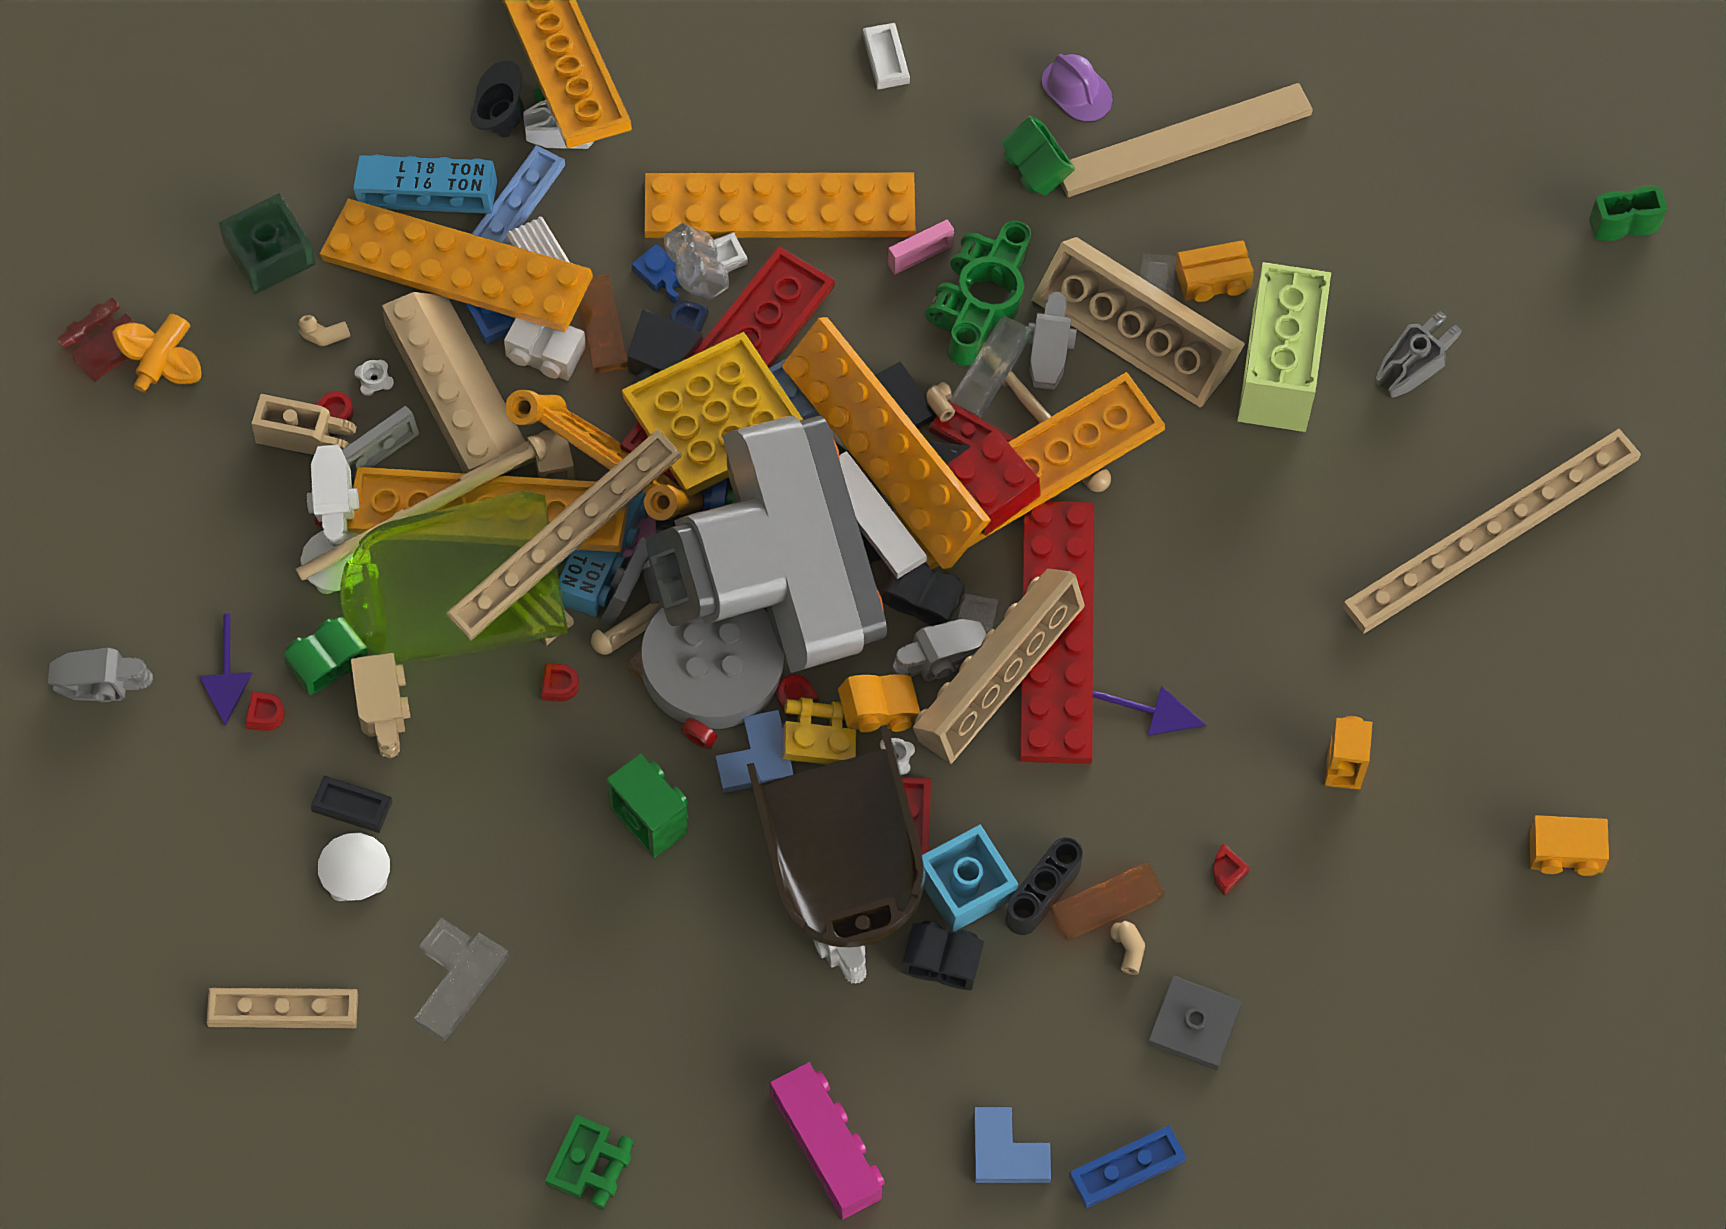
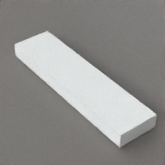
M846 451L839 455L859 529L895 577L898 579L926 562L927 555L849 453Z

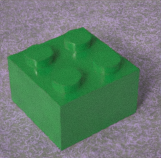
M640 753L607 778L609 808L649 854L656 858L688 834V801L678 787L674 786L671 788L664 780L665 774L660 766L653 760L648 762Z

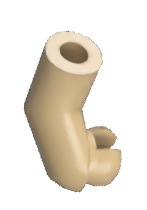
M306 315L298 322L300 327L299 333L302 338L319 346H327L350 337L345 321L324 327L317 323L314 316Z
M941 382L937 386H930L926 394L927 403L941 421H948L955 414V410L947 401L952 397V391L945 382Z
M1128 921L1117 922L1111 927L1110 934L1111 938L1116 942H1121L1126 950L1121 970L1126 974L1138 975L1145 950V942L1134 924Z

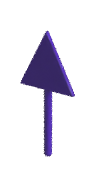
M228 612L223 615V675L199 676L225 725L252 675V672L230 674L231 616Z
M1161 686L1155 708L1093 690V698L1153 714L1148 736L1206 726L1204 722L1163 686Z

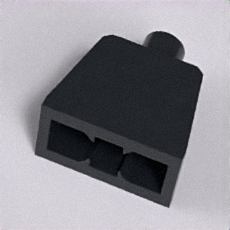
M643 309L627 356L628 371L636 375L631 385L689 358L703 342V334Z

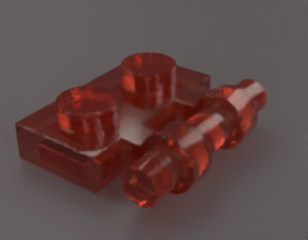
M113 298L103 305L98 303L91 308V313L78 323L74 321L66 327L67 331L57 337V340L65 349L74 342L80 346L72 352L73 360L94 382L128 358L119 350L112 332L120 325L135 322L127 313L116 321L111 317L120 309V306ZM100 324L104 329L90 339L86 333Z

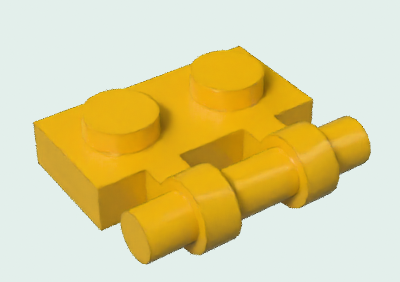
M801 697L799 701L786 699L785 713L795 714L798 717L797 722L786 721L783 726V760L829 765L856 757V729L842 728V720H845L841 702L832 701L831 704L813 702L812 698ZM811 716L828 718L829 726L811 724Z

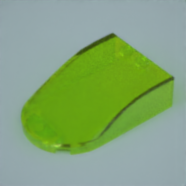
M519 491L393 520L374 528L358 542L360 545L355 550L350 561H346L343 569L340 599L346 621L362 642L370 650L377 653L376 655L394 652L395 661L417 662L483 652L568 634L557 566L471 641L446 616V612L549 524L545 495Z

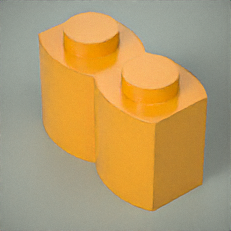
M893 674L881 677L876 675H856L848 677L838 688L847 727L859 729L860 732H872L885 725L894 732L905 731L912 726L920 713L912 678L909 675Z

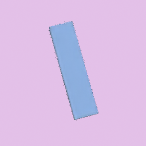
M536 145L494 202L492 214L486 213L472 234L507 244L506 233L524 224L565 167V159Z

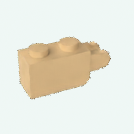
M265 394L260 395L251 423L257 444L311 455L315 454L318 446L339 445L341 450L350 445L348 441L330 437V433L350 437L355 434L357 428L350 421L330 417L329 410L322 406Z
M394 652L351 659L361 730L369 737L376 736L380 755L383 758L391 759L400 752L398 733L405 732L404 719L410 718L408 697H400L399 686H406L403 664L396 665Z

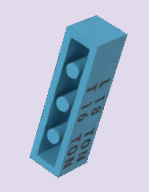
M380 154L372 156L359 155L353 189L357 201L383 209L492 214L497 177L493 161L479 158L466 160L448 157L418 158L416 156L392 157Z
M643 492L630 502L621 553L575 550L571 553L555 587L559 605L596 618L601 607H607L613 592V588L610 586L618 567L625 568L626 558L622 557L626 547H635L640 534V529L637 527L641 518H648L644 507L645 494Z

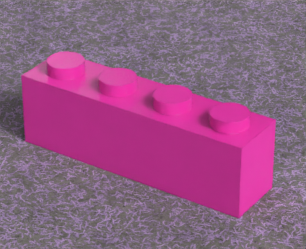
M810 1062L770 1082V1095L841 1220H844L881 1200V1186L885 1182L875 1164L869 1166L863 1155L866 1153V1148L857 1133L851 1135L845 1124L848 1122V1117L842 1105L838 1101L833 1104L827 1091L830 1090L824 1074L820 1070L815 1072Z

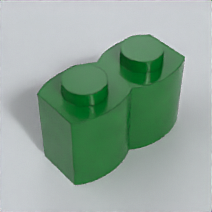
M1029 116L1001 141L1005 149L1003 153L1004 158L1013 168H1019L1023 175L1020 180L1031 193L1038 192L1047 196L1075 171L1072 162L1058 146L1051 132L1041 120Z
M1643 186L1629 193L1611 191L1598 196L1589 217L1594 238L1600 241H1614L1627 234L1645 236L1658 231L1667 211L1662 189L1656 186Z
M342 616L335 620L328 619L322 622L314 635L306 638L299 637L293 640L287 646L283 655L285 665L310 696L328 687L338 677L352 671L351 659L367 657L368 650Z

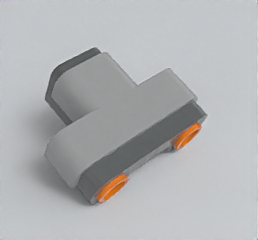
M787 416L733 430L722 435L727 451L729 479L736 503L684 516L674 520L675 527L651 535L646 539L650 567L643 569L642 574L651 604L661 602L667 621L671 626H678L699 619H703L704 624H709L767 607L775 637L787 658L791 673L858 654L862 651L864 644L884 639L887 634V624L882 599L876 588L841 468L838 448L825 418L816 416L799 421L795 416Z

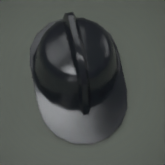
M512 61L495 63L480 78L470 118L474 127L481 130L489 129L506 138L510 136L511 130L520 123L525 107L520 98L522 72L517 64Z

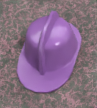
M1060 53L1056 57L1055 62L1051 63L1044 70L1041 79L1043 89L1074 119L1083 122L1097 121L1105 117L1110 111L1113 101L1111 90L1106 82L1094 71L1091 63L1086 58L1075 54L1063 55Z

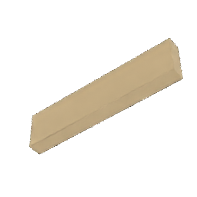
M209 988L206 1023L208 1027L356 1028L357 989Z

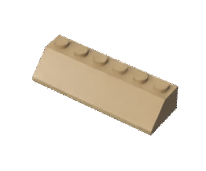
M1078 237L1061 242L1031 299L1045 308L1046 299L1050 293H1054V291L1062 292L1065 298H1067L1065 317L1071 318V326L1198 407L1204 405L1227 376L1245 345L1244 342Z
M412 292L382 305L385 326L463 473H468L526 442L517 425L508 418L505 411V402L449 298L437 294ZM533 457L499 476L535 462V458Z
M1047 568L1041 577H1035L1031 581L1024 597L1018 603H1014L1008 608L1004 620L996 630L992 629L986 634L982 641V646L974 656L970 655L964 660L957 676L951 682H947L941 687L937 699L929 709L926 708L919 713L913 726L919 743L949 764L956 760L1085 607L1075 574L1070 571Z

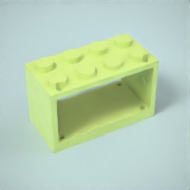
M1266 262L1262 263L1253 307L1237 422L1306 432L1316 392L1331 272Z

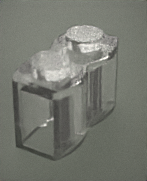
M681 223L664 235L666 252L669 258L676 263V276L685 291L712 300L729 288L728 273L724 265L717 260V247L710 234Z

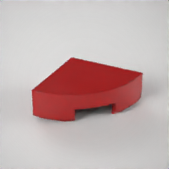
M1223 844L1219 848L1214 860L1213 877L1217 888L1225 896L1249 873L1250 867Z

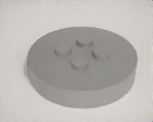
M660 608L649 622L643 637L641 672L645 687L659 708L684 724L688 718H692L710 729H723L744 723V718L760 714L769 705L777 693V687L782 678L784 653L778 645L769 614L764 608L709 624H704L703 619H699L678 626H671L667 621L664 608Z

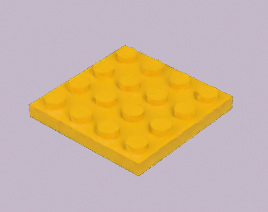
M744 332L622 389L623 399L647 436L649 437L659 429L682 454V457L669 469L681 488L689 496L729 477L727 451L722 435L733 430L787 416H795L799 421L803 420Z

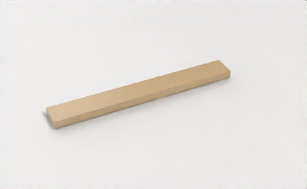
M1296 83L1071 159L1070 161L1075 171L1060 184L1068 198L1310 116L1313 109L1300 84Z
M657 429L446 612V616L469 641L473 640L682 457V454Z

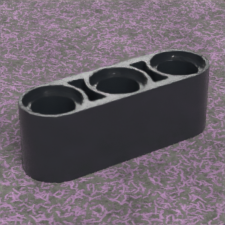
M1070 837L1057 839L1010 898L1007 907L1006 923L1013 933L1018 935L1032 933L1078 875L1081 868L1083 849L1075 839ZM1060 855H1069L1074 859V861L1069 864H1064L1057 859V857ZM1048 882L1053 888L1048 891H1042L1038 889L1036 884ZM1018 909H1027L1032 915L1028 918H1020L1014 912Z

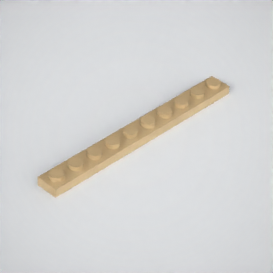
M1617 429L1344 601L1342 608L1362 633L1365 634L1639 460L1641 453L1620 429Z

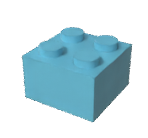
M981 824L922 855L925 866L924 889L951 932H955L1007 904L1018 888V882Z

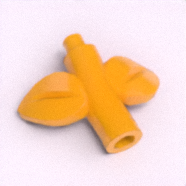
M169 314L156 333L144 324L139 323L123 324L116 327L112 332L119 350L131 360H141L135 371L138 375L133 385L135 389L145 393L150 384H157L161 374L165 379L176 384H192L200 381L202 372L197 356L188 349L176 347L190 328V324L185 319L175 314Z

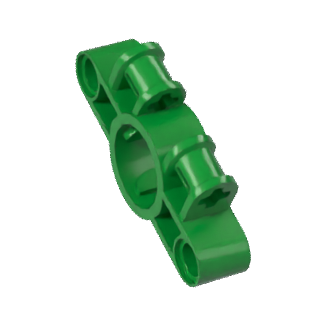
M1009 221L1005 223L996 241L977 233L964 234L961 239L962 247L959 253L954 255L950 261L952 270L960 275L958 286L951 283L939 284L936 289L937 297L934 303L929 305L925 311V317L931 324L951 332L947 354L949 359L956 365L968 366L973 364L978 358L991 329H998L1008 325L1018 314L1024 290L1023 277L1019 271L1026 259L1031 238L1030 228L1023 222ZM988 281L1000 287L1002 286L1010 295L1008 301L1004 303L989 304L974 298L969 291L973 284Z

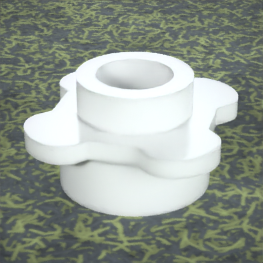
M369 360L356 368L355 377L360 379L362 394L371 396L375 391L381 389L390 390L393 387L394 381L392 377L388 376V364L384 360ZM377 376V379L372 380L371 377Z
M891 738L896 754L899 756L897 759L901 773L905 775L910 771L909 759L915 753V747L910 742H905L899 738ZM883 740L880 742L881 750L886 749Z

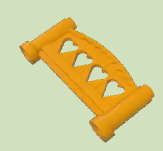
M517 390L507 398L505 411L513 423L517 425H531L539 421L609 470L629 454L621 449L619 441L570 412L564 399L559 395H542L531 390ZM665 474L659 476L642 491L645 494V510L655 520H670L677 515L695 514L703 506V496L700 492L691 496L687 495L685 490Z

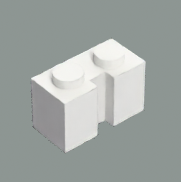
M518 318L515 319L504 339L506 357L513 363L520 366H531L540 370L547 377L554 379L559 377L566 381H569L586 348L585 334L582 330L569 326L565 333Z

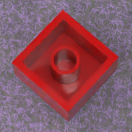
M997 429L947 464L949 469L991 519L982 531L985 536L1041 496L1039 477Z

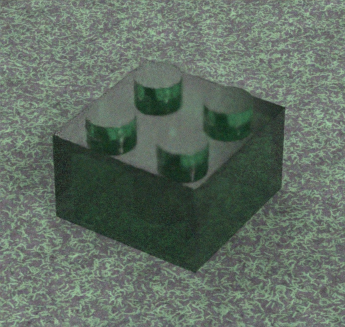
M280 193L219 222L223 244L254 294L315 265L312 245Z

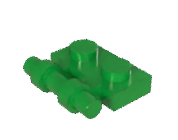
M576 1115L545 1179V1185L577 1199L581 1198L587 1186L595 1190L590 1204L596 1208L604 1209L608 1198H613L618 1188L616 1181L622 1168H627L632 1158L629 1153L633 1147L634 1140L627 1136H621L617 1146L608 1144L607 1140L611 1134L610 1128ZM600 1157L609 1160L603 1176L592 1173Z

